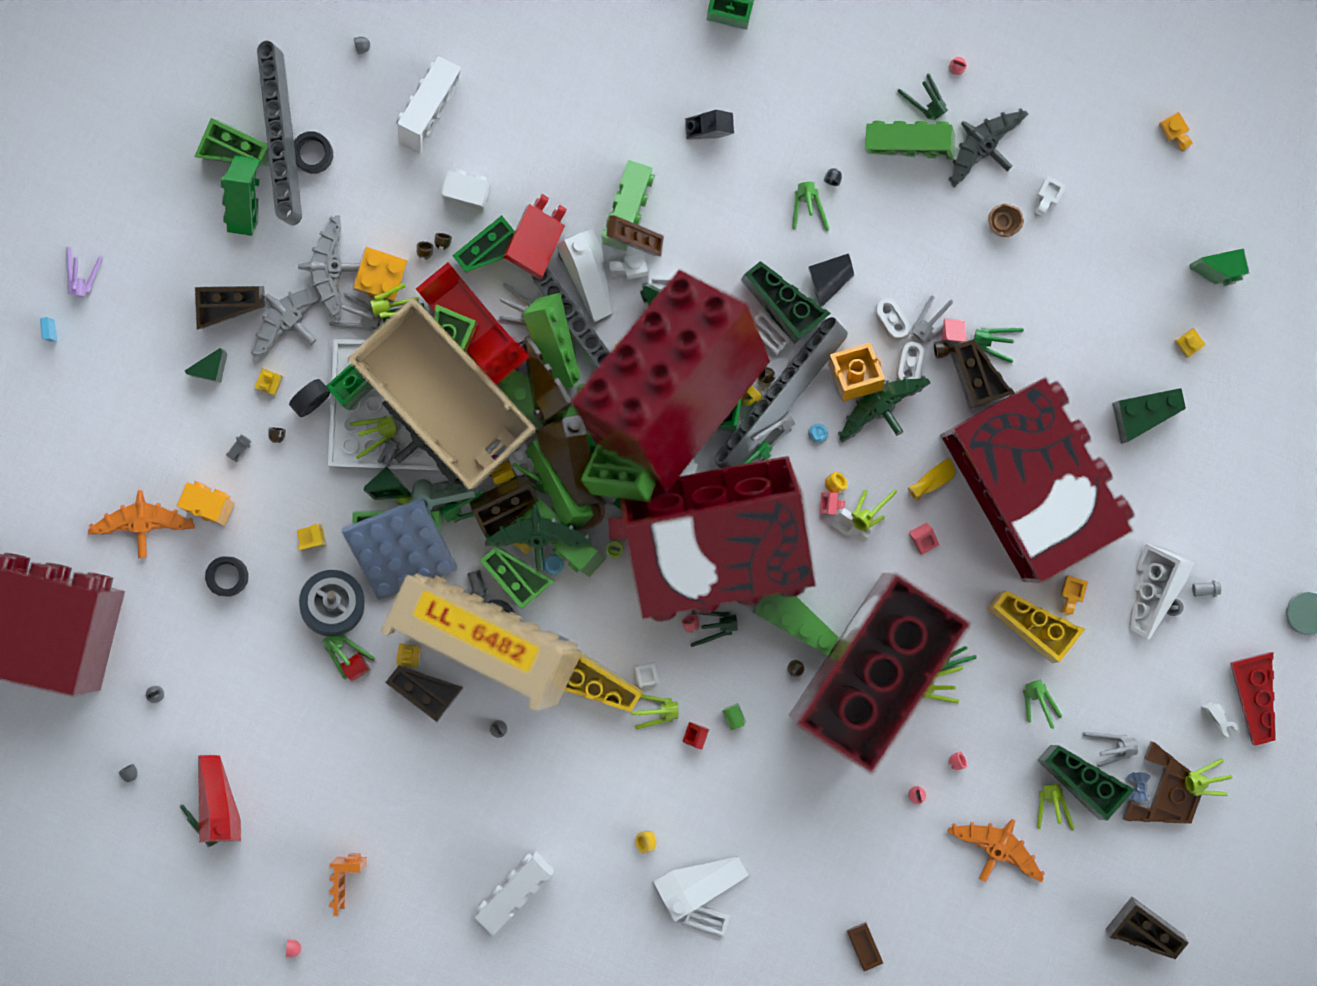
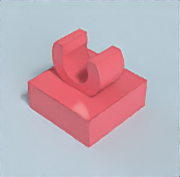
M821 493L819 514L836 515L837 509L845 508V501L838 500V493Z

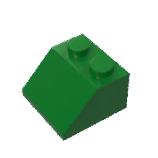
M1244 248L1205 256L1189 264L1190 269L1214 284L1223 283V286L1236 284V282L1243 280V276L1249 274Z

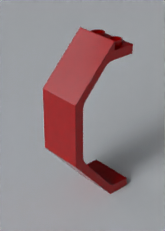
M449 262L415 288L434 312L436 305H439L477 322L478 326L467 351L495 385L529 357L515 338L509 335Z

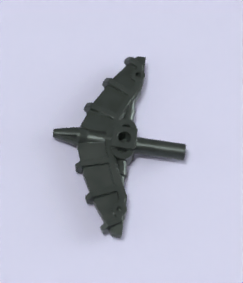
M1022 108L1018 109V112L1005 114L1002 112L1000 113L1001 116L991 120L986 118L983 120L984 123L976 127L962 121L961 125L968 135L964 143L959 144L961 149L957 160L952 162L954 164L953 175L948 180L951 182V185L955 187L963 181L974 164L988 155L1008 172L1013 165L995 148L998 145V141L1008 131L1020 125L1029 113L1023 111Z
M383 401L381 404L388 410L390 415L405 426V429L411 433V439L413 440L394 459L400 464L419 447L434 459L441 473L453 483L455 477H458L455 472L388 401Z

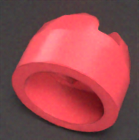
M962 57L953 58L949 64V70L954 75L963 74L967 67L966 61ZM954 62H957V63H959V64H962L963 67L960 66V65H957V64H953V63H954Z
M691 614L682 619V625L687 632L694 633L693 630L699 629L700 621L697 615Z
M957 752L950 756L949 765H952L951 768L953 770H962L967 767V761L963 753Z
M914 786L909 790L908 797L913 803L921 804L926 799V792L923 788ZM917 790H919L921 799L919 801H917V795L915 792Z
M287 940L286 957L298 956L301 952L300 943L295 940Z

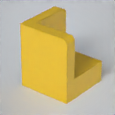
M314 524L297 530L300 546H297L298 550L302 551L327 545L322 524Z

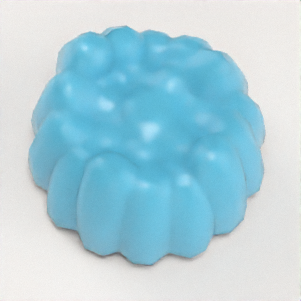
M821 423L812 425L808 430L810 440L817 444L823 443L828 437L827 427Z
M556 554L547 556V559L544 560L547 573L552 575L558 574L564 568L563 559Z

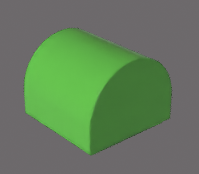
M738 703L722 710L730 730L745 725L746 720Z

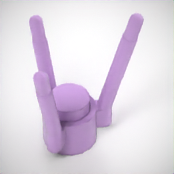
M67 247L68 294L85 297L86 292H91V285L102 261L101 256L98 257L89 280L85 284V279L77 278L78 257L76 256L73 259L72 273L71 247Z

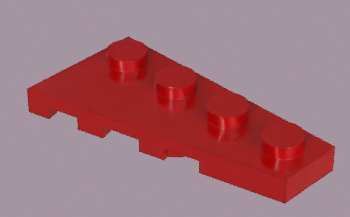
M1267 652L1230 662L1249 735L1254 746L1276 740L1275 712L1273 708V701H1275V692H1273L1274 670L1272 664L1274 652Z

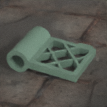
M460 478L455 479L453 483L448 480L434 484L429 480L420 479L413 485L411 502L423 498L430 512L434 505L475 497V489H469Z

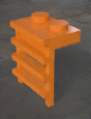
M350 853L348 857H336L330 863L329 868H334V873L329 877V881H334V886L329 890V894H334L333 900L329 903V908H333V916L338 917L339 906L340 909H345V874L360 873L367 866V857H361L360 853Z

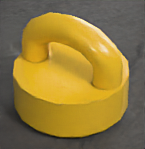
M751 386L742 397L741 403L745 406H750L754 402L758 403L763 396Z
M833 472L825 479V486L831 493L839 494L847 489V480L840 472Z
M643 831L636 835L635 845L640 853L644 854L655 850L657 842L652 831Z

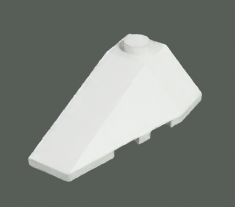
M593 229L574 235L556 245L592 321L595 322L612 314L602 247Z
M1146 544L1138 563V571H1140L1139 581L1135 587L1137 598L1136 603L1133 605L1130 630L1147 639L1151 638L1185 585L1194 565L1193 562L1177 554Z
M737 856L672 870L655 880L654 883L674 921H677L749 875Z

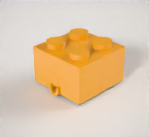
M365 247L352 290L367 294L369 298L375 299V296L399 286L407 260ZM397 292L384 299H388L389 302H394L397 296Z
M871 343L830 354L828 366L842 402L883 390L885 378L880 368L881 361L879 357H876Z
M194 481L193 484L186 482L176 506L195 516L202 517L204 521L210 520L226 526L235 505L230 500L231 496L217 489L211 492V488L197 481Z

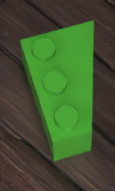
M210 118L194 157L232 162L236 155L260 159V166H268L269 153L266 142L220 120Z
M500 547L493 548L480 560L521 609H524L555 582Z

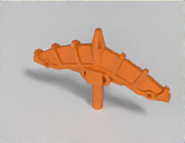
M138 490L134 504L126 507L121 505V509L110 515L105 513L103 519L95 525L92 523L89 525L88 535H104L120 530H130L137 533L138 558H147V532L161 528L172 530L195 529V524L192 518L188 520L177 514L178 510L176 509L170 511L161 507L160 503H156V505L146 503L143 491Z
M1011 819L1003 829L993 827L991 823L988 826L974 825V822L964 826H956L953 823L952 827L948 828L947 832L965 842L978 845V847L985 849V852L989 855L978 878L983 882H987L997 860L1007 861L1011 865H1015L1023 873L1040 882L1044 879L1043 875L1045 873L1039 870L1034 861L1035 855H1030L1023 846L1025 842L1023 840L1019 841L1012 834L1015 820Z

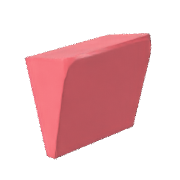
M944 318L941 340L966 342L965 321Z
M623 518L608 519L609 540L627 539Z
M924 523L909 532L921 555L940 545L932 527L928 523Z

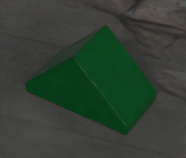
M219 348L184 371L192 377L221 383L227 352Z
M387 466L367 483L363 489L374 500L411 496V492Z

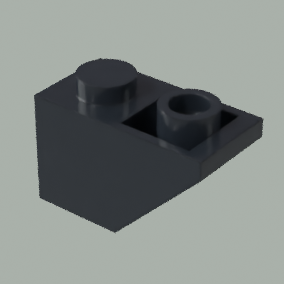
M715 109L685 118L686 139L721 138L734 134L733 113Z

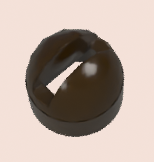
M436 233L434 244L437 249H439V246L443 247V250L448 249L452 236L446 233Z
M419 242L416 247L417 256L419 258L423 257L425 260L429 259L433 254L434 246L430 242Z
M944 341L934 342L936 359L944 358L950 353L948 343Z
M766 367L757 379L760 383L770 384L775 380V377H773L775 372L772 368Z
M270 427L268 429V438L271 442L281 443L284 440L286 429Z
M792 660L787 666L788 673L793 677L801 676L805 670L804 664L799 660ZM798 664L801 665L795 673L791 672Z

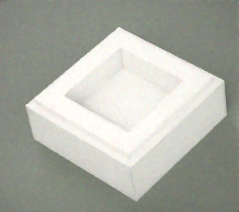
M655 662L634 667L639 688L660 683Z

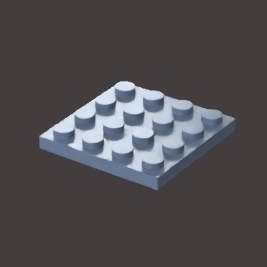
M423 498L342 528V534L378 600L398 593L406 576L419 574L423 577L434 578L435 575L441 577L457 570V565Z

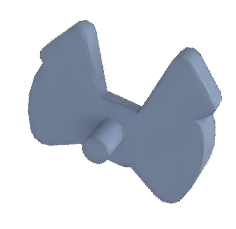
M1132 772L1127 776L1128 779L1136 783V790L1130 794L1129 800L1133 798V800L1138 802L1149 801L1147 782L1151 777L1150 774Z

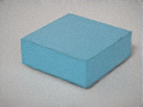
M48 317L40 318L42 339L49 342L57 341L55 320Z

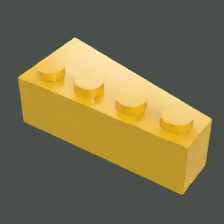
M1007 590L999 592L987 607V610L1051 663L1060 662L1085 630L1062 617H1058L1043 608L1031 604V602Z
M583 653L564 690L628 712L633 710L643 693V690Z

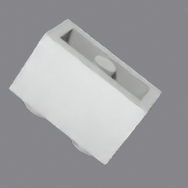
M454 169V172H447L441 196L445 200L484 210L491 185L489 181H486L487 178L474 175V177L466 175V172Z

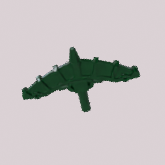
M922 375L919 379H908L906 376L903 377V380L889 382V380H886L882 391L865 395L860 401L857 400V405L851 415L846 416L847 421L842 432H838L841 442L843 443L849 438L854 437L866 423L871 422L874 418H885L896 436L902 434L903 430L891 412H893L895 404L902 401L903 398L913 396L931 383L929 379Z
M537 504L532 506L531 517L523 520L517 518L515 523L507 527L502 525L500 530L494 535H487L485 537V546L500 547L508 546L512 543H526L527 546L534 548L536 571L545 570L543 547L547 546L548 543L561 542L567 545L580 546L591 545L592 542L588 533L586 535L574 529L572 524L569 527L557 522L554 517L552 520L541 517Z

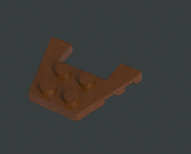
M1150 741L1144 759L1164 766L1161 779L1150 808L1128 801L1122 819L1125 821L1192 824L1202 795L1194 796L1186 788L1185 780L1191 771L1163 750L1157 743Z

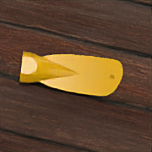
M950 459L943 460L925 473L916 484L909 486L908 491L915 500H919L923 494L929 493L950 481L955 476L953 462Z

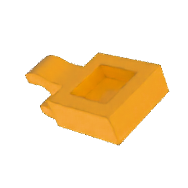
M1180 112L1159 123L1168 141L1170 142L1175 139L1181 151L1193 145L1190 137L1185 134L1190 129Z
M1071 576L1065 577L1061 597L1066 598L1061 613L1073 615L1076 601L1083 602L1088 581Z

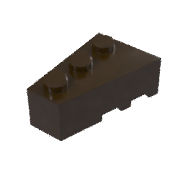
M264 286L195 287L197 330L264 308Z
M974 339L950 348V354L969 409L1015 393L1004 381L1000 372H997L990 359Z
M523 474L483 493L475 500L469 502L486 537L498 532L500 526L504 525L507 527L517 518L522 517L539 499L529 477Z
M400 665L385 682L435 722L441 719L463 690L462 686Z
M1132 896L1106 928L1109 938L1119 939L1128 942L1130 945H1137L1175 960L1189 944L1182 932Z

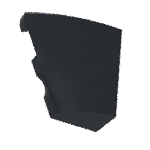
M849 253L808 267L820 307L824 306L854 276Z

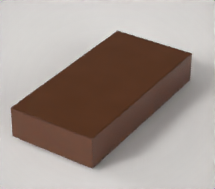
M866 922L846 930L863 971L883 964V960Z

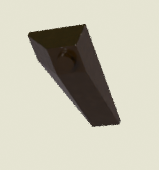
M528 335L524 339L523 348L529 356L526 359L534 407L533 413L537 421L541 420L543 426L566 416L571 400L558 378L553 379L550 365L543 364L541 352Z
M579 415L560 418L538 429L535 434L540 451L551 463L555 474L558 473L564 482L565 489L576 505L597 504L599 502L598 495H592L582 482V477L591 460V453L585 425Z

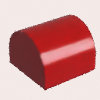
M359 652L347 659L350 662L349 665H346L344 662L340 664L343 672L351 682L371 670Z
M689 722L682 742L703 750L710 729Z

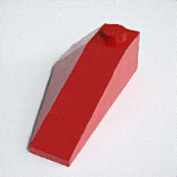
M199 755V843L241 841V819L220 755Z

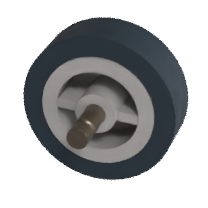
M325 570L316 573L306 581L300 592L299 608L302 619L312 631L323 636L334 637L348 633L357 626L364 613V593L360 584L354 577L340 570Z

